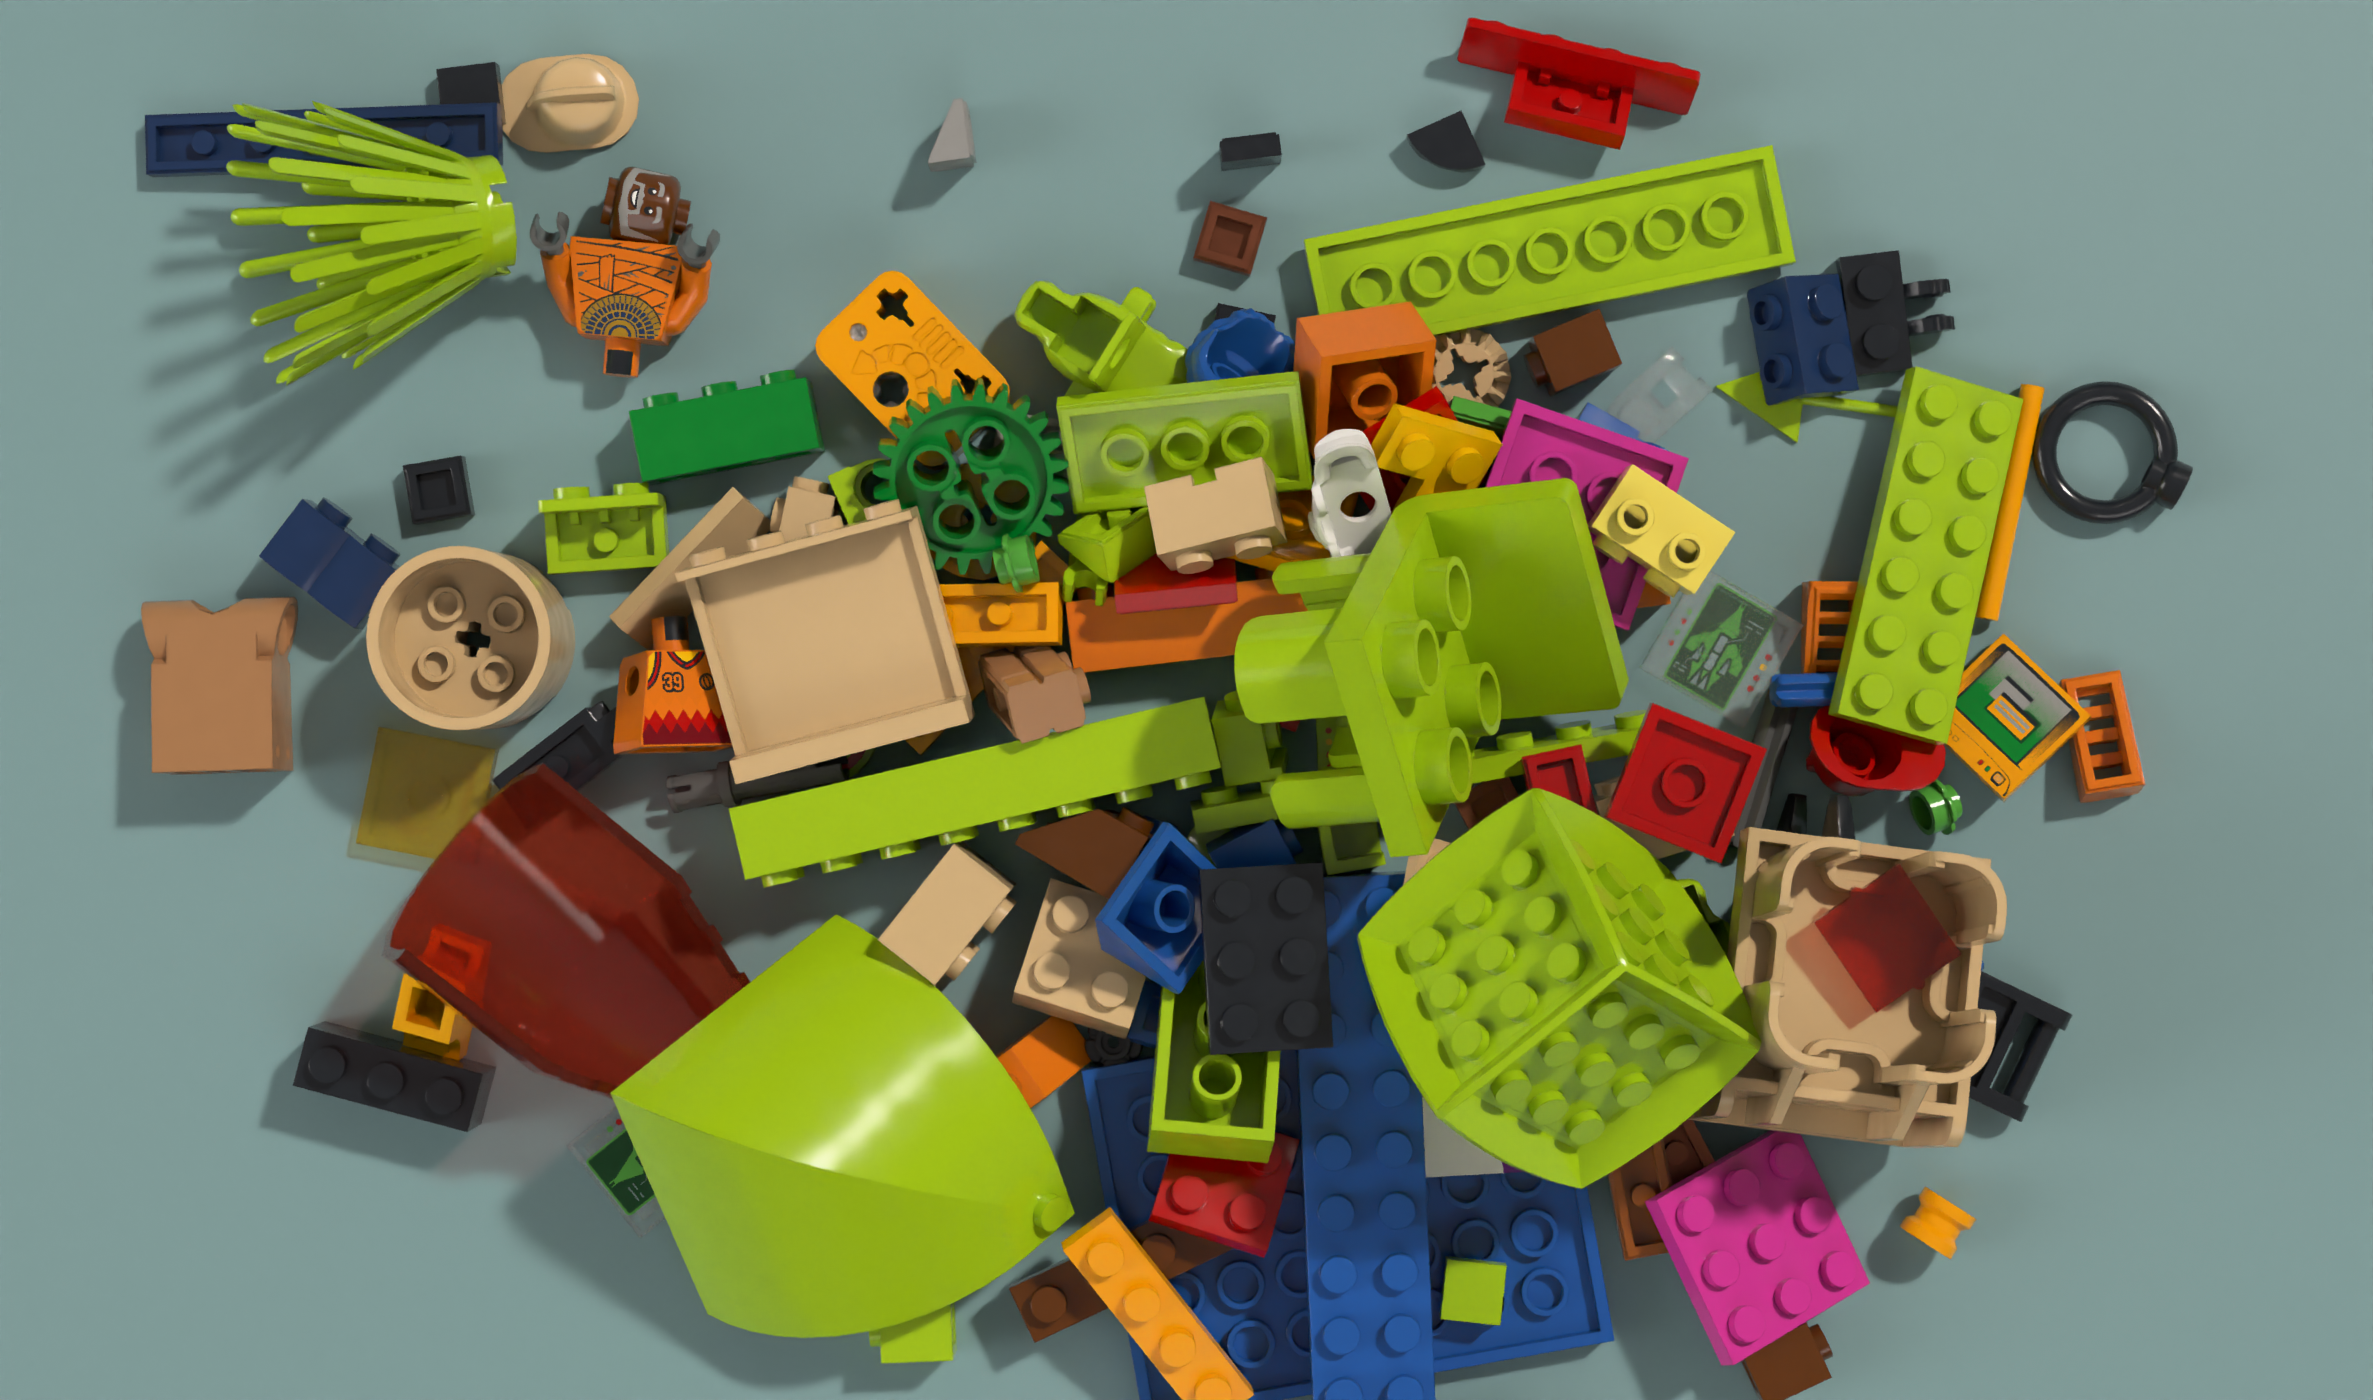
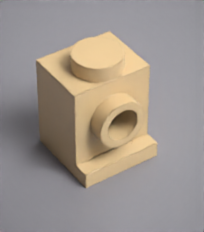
M794 476L792 487L788 486L786 499L776 498L771 515L770 532L782 531L784 540L788 541L808 535L805 524L838 515L840 504L836 496L827 495L829 484Z

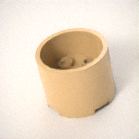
M448 546L415 556L399 567L386 580L370 610L366 644L371 669L379 686L390 701L408 716L429 726L447 730L499 729L518 724L542 709L553 697H556L572 667L575 652V629L571 612L567 609L557 588L534 565L511 555L480 548ZM481 628L482 634L490 636L491 643L489 648L483 647L476 651V646L467 644V636L469 632H479Z

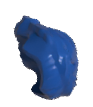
M1252 308L1234 311L1228 318L1213 321L1207 329L1198 333L1193 344L1189 346L1185 357L1187 383L1293 372L1295 342L1291 337L1276 331L1273 322L1268 320L1265 315L1255 312Z

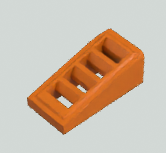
M1858 581L1802 582L1801 674L1838 672L1840 660H1817L1818 648H1843L1846 636H1818L1819 624H1849ZM1820 600H1848V612H1820Z
M2120 670L2060 680V687L2078 704V698L2109 693L2110 704L2085 707L2083 709L2091 715L2089 721L2113 718L2114 727L2085 731L2083 726L2069 739L2080 803L2138 794L2145 786V780ZM2117 742L2118 751L2090 756L2088 746ZM2121 766L2122 776L2095 780L2094 770Z

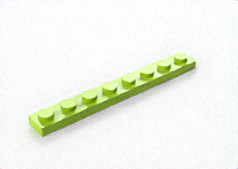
M1635 710L1617 714L1614 716L1615 724L1592 728L1591 721L1588 720L1560 724L1555 726L1556 735L1533 739L1531 731L1500 735L1496 737L1497 746L1473 751L1471 755L1472 784L1523 775L1521 764L1523 756L1580 744L1582 745L1586 763L1627 756L1630 753L1647 710ZM1328 766L1320 770H1332L1343 768H1334L1332 766ZM1275 780L1260 782L1261 789L1237 793L1236 786L1225 787V785L1201 791V800L1190 801L1196 834L1265 822L1272 818L1273 820L1279 819L1270 795V790Z

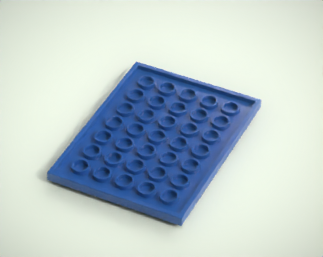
M1282 1050L1280 1053L1275 1132L1300 1140L1296 1050ZM1155 1056L1111 1065L1084 1068L1081 1071L1106 1209L1111 1207L1127 1229L1150 1218L1169 1156L1167 1153L1147 1152ZM1300 1141L1265 1257L1263 1258L1234 1248L1168 1280L1251 1384L1254 1395L1248 1400H1284L1312 1395ZM1526 1172L1426 1178L1434 1373L1615 1341L1587 1186L1582 1189L1547 1181ZM1446 1256L1506 1263L1507 1269L1500 1326L1440 1319L1439 1312ZM1128 1333L1139 1399L1182 1400Z

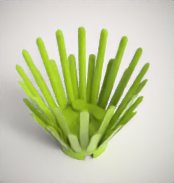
M312 101L314 107L323 114L305 111L306 119L246 103L232 105L239 115L258 120L255 121L256 128L239 124L228 125L227 130L229 134L235 138L383 169L272 157L268 163L230 161L227 163L226 169L231 175L244 178L301 183L303 191L310 195L403 201L238 208L232 211L231 221L239 226L286 224L287 226L316 225L307 231V237L313 243L359 239L249 260L240 265L239 273L244 278H255L290 271V277L294 282H304L318 278L316 282L318 290L258 309L250 318L251 324L258 327L319 307L300 315L295 320L294 330L304 333L271 347L264 354L263 361L265 363H273L323 340L298 353L292 365L283 369L278 374L276 384L286 381L287 386L340 355L342 359H347L368 347L356 358L353 364L354 370L470 291L485 278L505 276L511 273L507 266L515 265L517 251L512 202L503 203L500 194L497 191L491 192L490 185L507 183L498 159L492 155L467 158L456 152Z

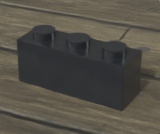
M324 1021L308 1027L293 1086L469 1132L482 1123L496 1067L465 1058L457 1061L404 1046L403 1042Z

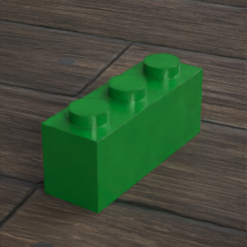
M784 370L761 375V386L738 390L736 381H728L701 387L703 397L679 401L677 392L643 398L644 408L629 411L642 482L656 485L825 452L812 382L806 377L796 379L795 370Z

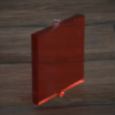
M1898 863L1864 887H1851L1848 898L1813 921L1876 1013L1910 989H1923L1926 978L1961 955L1952 939Z

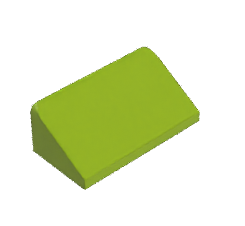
M1148 506L1090 512L1057 535L1059 544L1107 582H1115L1157 553Z

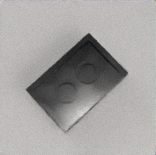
M1323 863L1198 870L1209 1054L1333 1047Z

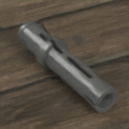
M846 755L740 784H735L729 761L718 762L717 769L679 776H668L666 789H675V793L667 794L674 813L721 803L727 808L741 806L743 799L848 781L850 776L849 769H842V765L848 764V758Z

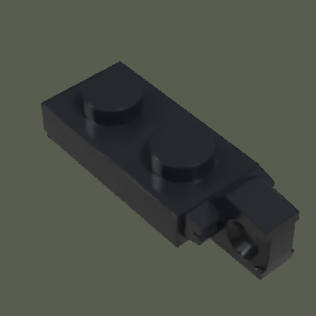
M600 701L592 708H584L492 780L527 827L534 826L626 755L614 754L613 742L616 707L610 711L607 705Z

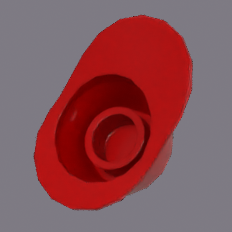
M1824 706L1819 709L1810 724L1809 738L1812 751L1806 759V769L1810 772H1815L1822 783L1833 792L1844 796H1864L1875 790L1901 792L1920 790L1935 782L1945 767L1946 750L1944 744L1934 745L1828 715L1830 706Z

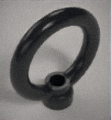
M2103 381L2088 383L2063 394L2045 412L2035 434L2033 465L2036 477L2043 491L2065 513L2090 523L2112 524L2127 521L2146 512L2156 503L2172 510L2181 497L2193 471L2192 466L2177 460L2178 445L2176 434L2169 417L2162 407L2145 392L2119 382ZM2100 405L2117 406L2133 413L2146 426L2153 442V460L2149 464L2140 486L2128 495L2112 500L2092 499L2078 493L2064 479L2057 462V444L2066 424L2079 412Z

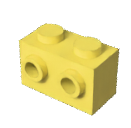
M1633 464L1624 469L1588 523L1589 531L1597 536L1593 541V546L1620 564H1623L1627 557L1631 558L1648 570L1643 579L1671 598H1674L1678 591L1685 595L1695 594L1736 533Z

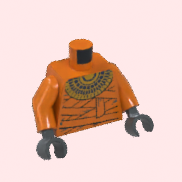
M558 212L556 219L558 232L555 233L546 232L541 228L538 213L533 217L530 239L541 250L540 256L548 289L565 322L576 327L579 335L586 339L605 341L602 373L604 375L638 378L641 344L669 346L672 336L684 333L707 303L712 266L710 258L720 242V234L714 229L707 238L706 246L697 245L691 237L693 224L690 223L679 237L677 246L570 236L569 247L567 243H564L569 229V218L565 213Z

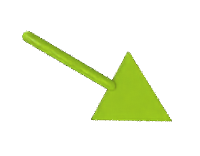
M1760 371L1715 386L1796 443L1798 442L1803 405L1895 417L1898 407L1831 396L1798 398L1780 405L1769 406L1765 402Z

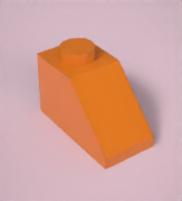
M1054 1016L1048 1017L995 1055L1022 1093L1030 1108L1046 1098L1091 1061L1085 1051L1086 1039L1073 1022Z

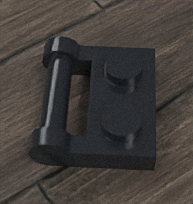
M1981 972L1978 1008L1995 1011L1996 1033L1994 1047L1988 1061L1982 1069L1971 1077L1969 1098L2022 1122L2029 1106L2024 1104L2058 1030H2066L2072 1014L1987 973ZM2028 1013L2036 1017L2037 1020L2003 1092L2000 1093L1990 1088L2024 1014Z

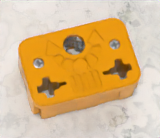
M888 271L879 275L820 332L816 339V353L820 360L896 439L898 437L890 429L889 420L892 416L907 422L911 420L906 409L907 400L912 399L923 408L929 405L928 387L933 386L942 398L950 397V387L953 379H957L963 393L968 394L964 388V383L958 377L959 374H963L968 381L973 380L974 383L977 378H982L983 382L988 380L992 383L987 389V393L991 397L994 396L1002 383L1007 384L1008 403H1010L1011 388L1004 376L924 293L901 272ZM890 295L892 298L899 300L904 295L908 298L904 301L903 306L908 312L907 316L914 325L910 327L903 319L899 321L893 315L883 320L882 317L886 313V308L882 304L884 298ZM902 378L905 379L907 384L903 387L902 391L907 398L904 402L897 405L895 402L890 401L883 406L879 402L884 395L880 387L883 381L889 379L896 383ZM982 426L974 430L969 440L972 442L988 426ZM950 429L946 431L945 436L959 457L964 452L963 446L957 433ZM926 451L916 458L922 465L933 470L944 469L948 463L944 455L937 451Z

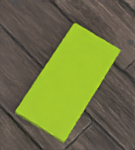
M1299 371L1057 397L1056 408L1064 456L1069 466L1066 469L1074 514L1146 507L1148 505L1144 486L1188 475L1194 478L1196 486L1215 481V468L1262 457L1273 472L1278 493L1309 490L1312 488L1313 477Z

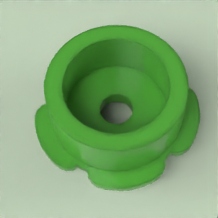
M1008 534L1003 535L1001 539L1002 548L993 550L996 573L1002 585L1012 583L1014 590L1017 593L1023 592L1024 585L1036 583L1040 580L1036 555L1028 535L1011 538Z
M1936 779L1930 785L1920 790H1914L1909 795L1911 814L1915 823L1924 834L1933 835L1941 831L1944 835H1949L1955 831V822L1957 818L1962 816V803L1956 790L1951 785H1943Z

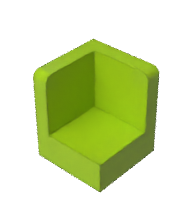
M1377 822L1316 827L1326 875L1386 865L1385 855L1381 849Z

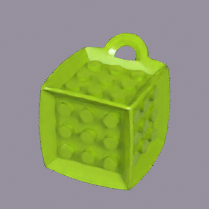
M1532 788L1508 802L1446 846L1394 893L1358 933L1357 940L1366 975L1385 1027L1411 1078L1435 1116L1464 1139L1503 1163L1561 1185L1582 1189L1647 1150L1679 1127L1714 1097L1745 1067L1761 1047L1762 1041L1754 1027L1749 1004L1725 952L1704 917L1672 872L1645 847L1610 821L1579 804L1540 788Z

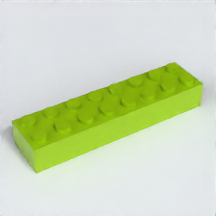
M1200 697L1085 724L1060 733L1051 732L1049 736L1023 744L1020 740L737 806L729 808V813L745 880L761 876L763 888L805 877L803 866L820 863L822 874L858 866V864L863 863L861 853L879 849L881 860L917 852V850L921 849L919 841L921 838L938 835L940 846L976 838V836H979L977 825L997 821L999 832L1035 824L1037 822L1035 812L1056 807L1058 818L1094 810L1093 798L1115 793L1117 804L1153 796L1151 784L1174 779L1176 790L1212 782L1210 770L1221 768L1205 697Z

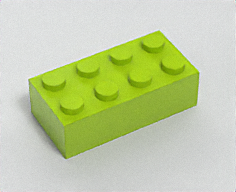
M1203 961L1180 994L1173 993L1161 986L1147 1152L1268 1163L1275 1139L1281 1051L1209 1054Z

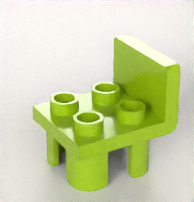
M1568 478L1416 496L1402 502L1394 509L1371 553L1281 563L1272 575L1277 593H1300L1308 611L1265 615L1249 620L1240 631L1234 655L1237 693L1242 710L1250 721L1264 724L1336 717L1335 738L1328 753V758L1332 767L1343 769L1279 775L1271 787L1270 795L1282 824L1289 829L1380 822L1390 857L1428 854L1450 803L1465 802L1470 795L1473 774L1471 755L1479 737L1495 735L1502 719L1615 709L1620 705L1629 682L1578 487L1574 481Z

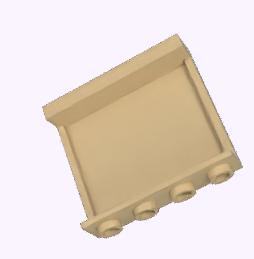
M899 499L864 508L866 520L843 525L840 515L824 518L805 524L808 534L806 536L785 541L782 531L765 534L747 540L749 551L728 557L726 556L724 546L702 551L689 556L691 567L675 573L677 582L685 580L735 753V757L729 761L735 784L970 723L976 715L917 506L902 510Z

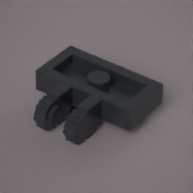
M1899 250L1846 256L1836 259L1837 274H1839L1857 377L1906 371V369L1913 367L1909 336L1955 330L1954 317L1951 315L1936 314L1922 319L1907 321L1905 299H1932L1951 293L1949 279H1934L1903 284Z

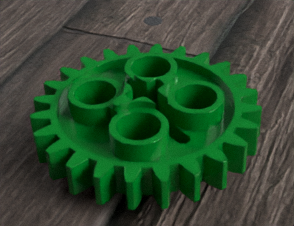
M977 378L972 394H964L957 379H953L951 382L950 397L942 398L933 386L928 387L929 405L925 408L912 399L907 400L906 409L911 420L907 422L893 416L889 420V427L898 437L897 440L880 438L878 441V450L891 459L876 461L873 464V474L889 480L874 487V498L878 500L899 499L902 510L914 506L918 507L929 549L935 551V569L940 570L948 558L953 557L957 558L960 575H965L970 560L978 559L984 573L989 574L992 567L993 550L1002 548L1001 539L1005 534H1008L1011 538L1028 535L1035 552V544L1031 534L1036 532L1047 537L1052 535V526L1044 517L1045 514L1062 516L1064 513L1063 504L1053 497L1052 494L1069 492L1068 480L1054 475V473L1069 467L1068 461L1065 460L1063 454H1050L1051 451L1062 443L1061 435L1059 432L1041 434L1049 422L1048 414L1043 411L1029 418L1027 413L1030 407V397L1025 394L1011 405L1008 403V386L1004 383L997 389L993 397L985 395V386L982 378ZM982 426L994 427L1003 435L999 445L988 450L975 447L969 440V437L974 430ZM950 429L957 433L973 473L981 474L982 493L997 518V521L993 524L986 522L971 483L967 479L961 480L960 460L945 436L946 431ZM937 451L944 455L948 463L939 473L927 474L918 470L914 461L923 452ZM1007 480L1020 481L1028 489L1026 495L1021 500L1013 503L1002 501L994 492L999 484ZM958 504L967 507L973 516L965 525L953 527L942 521L940 518L941 512L950 505Z

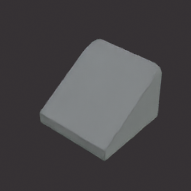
M963 98L954 99L927 162L931 172L974 167V163H977L970 111L967 102L963 101Z

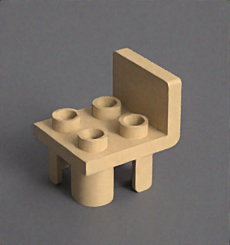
M1754 827L1740 830L1727 958L1749 1004L1753 1024L1762 1043L1758 1053L1745 1067L1687 1120L1905 1148L1958 1147L1962 1142L1966 1129L1971 1077L1986 1064L1995 1042L1996 1013L1994 1010L1978 1008L1983 944L2002 939L2007 916L2005 890L1999 877L1991 869V859L1972 857L1959 853L1925 851L1866 843L1847 838L1821 837Z

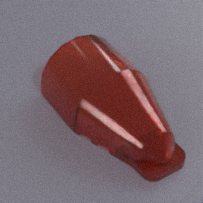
M544 763L536 765L513 778L492 796L455 834L425 871L400 908L385 937L382 957L525 1068L536 1074L612 1100L613 1098L610 1093L750 983L745 972L738 971L720 942L723 941V938L713 924L708 925L690 897L692 891L684 878Z

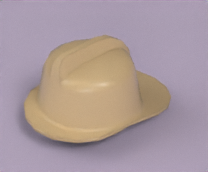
M577 54L538 58L520 64L506 76L502 83L506 124L502 125L503 131L512 142L528 151L552 153L596 149L612 145L629 132L637 118L639 96L635 82L622 65L606 56Z

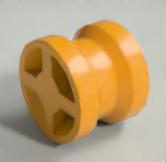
M1924 1187L1919 1195V1208L1914 1215L1905 1216L1900 1227L1942 1255L1952 1259L1957 1251L1956 1239L1961 1231L1971 1229L1976 1218L1929 1188Z

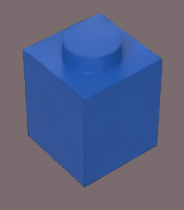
M1273 818L1265 822L1238 826L1206 843L1208 853L1216 868L1297 864L1294 856L1303 852L1293 830L1285 827L1282 822L1276 825Z

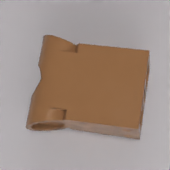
M295 597L246 598L217 612L208 610L194 600L143 602L141 607L142 624L149 649L154 658L151 664L152 773L187 775L293 771L291 676L288 655L292 648L298 621L297 599Z

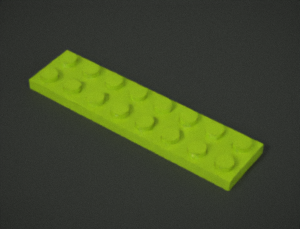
M1773 145L1304 239L1303 241L1318 315L1411 301L1434 337L1466 329H1476L1789 266L1796 262Z

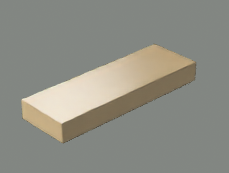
M732 487L609 616L610 619L648 651L653 650L651 619L667 616L687 617L693 611L685 580L677 582L675 573L691 567L689 556L724 546L727 557L749 551L747 540L765 535L770 530L771 520Z

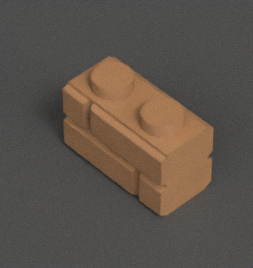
M1014 646L1013 652L1003 648L980 655L978 666L988 707L1022 744L1049 736L1050 729L1060 733L1084 725L1086 715L1083 704L1091 702L1088 681L1081 667L1072 668L1070 659L1065 651L1056 653L1050 646Z

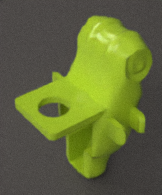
M1035 281L1022 295L1016 307L1015 319L1017 325L1038 338L1052 366L1064 377L1072 381L1064 396L1187 383L1185 357L1188 349L1182 344L1167 338L1163 332L1147 324L1156 308V301L1150 293L1142 288L1133 287L1120 305L1099 294L1082 292L1071 295L1064 293L1049 281Z

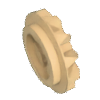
M1466 329L1456 333L1436 336L1432 388L1435 386L1439 388L1449 406L1453 396L1498 407L1507 394L1512 377L1507 352L1491 334L1477 329ZM1452 351L1466 365L1479 364L1485 361L1486 366L1482 367L1480 372L1473 378L1475 385L1473 390L1477 396L1476 398H1473L1470 390L1466 391L1461 383L1453 386L1448 384L1441 387L1440 383L1447 380V376L1454 371Z

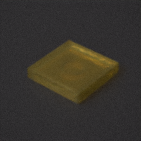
M378 727L356 844L476 866L499 749L388 727Z

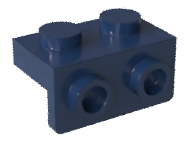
M1839 274L1784 276L1748 290L1749 314L1758 356L1760 378L1767 405H1780L1798 398L1841 396L1859 390Z

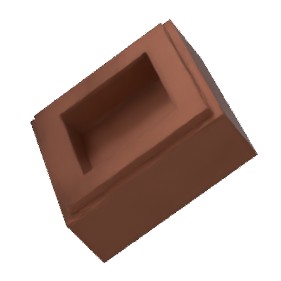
M1210 201L1193 260L1250 277L1267 217Z

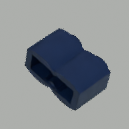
M323 497L318 504L312 500L302 499L259 557L288 580L306 591L344 622L355 629H363L368 623L370 610L379 590L386 580L400 567L395 563L400 553L372 533L366 541L347 527L353 518L327 498Z

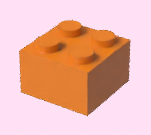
M1411 301L1297 318L1293 372L1299 371L1308 445L1314 459L1316 444L1329 433L1340 429L1364 431L1385 418L1394 403L1404 406L1432 389L1436 338Z

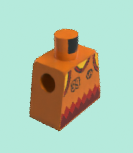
M667 616L651 619L653 650L625 657L620 664L613 742L614 754L717 752L733 748L705 650H690L687 617Z

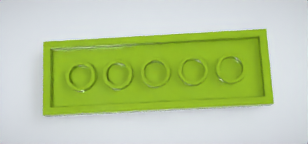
M1917 366L1906 369L1828 715L1934 745L1947 744L2023 404L2022 398Z

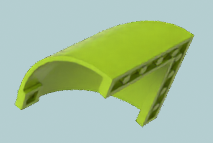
M837 914L610 1093L707 1314L729 1325L751 1332L781 1337H835L881 1329L927 1315L981 1289L1010 1270L1075 1214L1053 1152L1036 1117L1022 1093L986 1042L966 1018L929 980L878 941V938Z

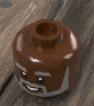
M627 167L620 173L619 179L609 177L600 223L609 225V234L613 240L669 245L672 234L681 235L685 230L691 201L680 199L681 186L676 177L637 167Z

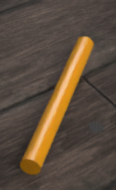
M2021 384L2018 397L2023 399V404L1975 618L1996 622L1999 619L2045 388L2030 384Z

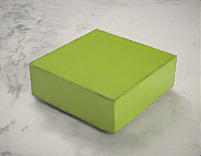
M1446 1256L1439 1312L1440 1319L1500 1326L1507 1269L1506 1263Z

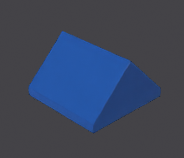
M1162 822L1096 917L1095 923L1101 950L1169 991L1180 994L1203 961L1198 870L1217 868L1170 823Z

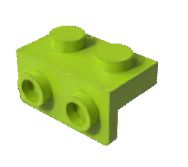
M649 483L614 484L613 495L590 497L589 487L553 489L554 499L538 500V512L544 514L548 574L656 568L669 554L666 496L660 493H650Z

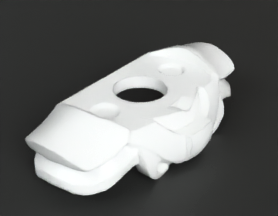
M1356 429L1335 430L1322 438L1314 448L1315 479L1311 488L1312 511L1308 514L1309 527L1316 541L1321 542L1324 548L1330 552L1331 557L1371 553L1391 516L1376 457L1368 438L1362 431ZM1355 492H1366L1375 498L1373 509L1361 517H1349L1340 509L1342 501L1348 495Z

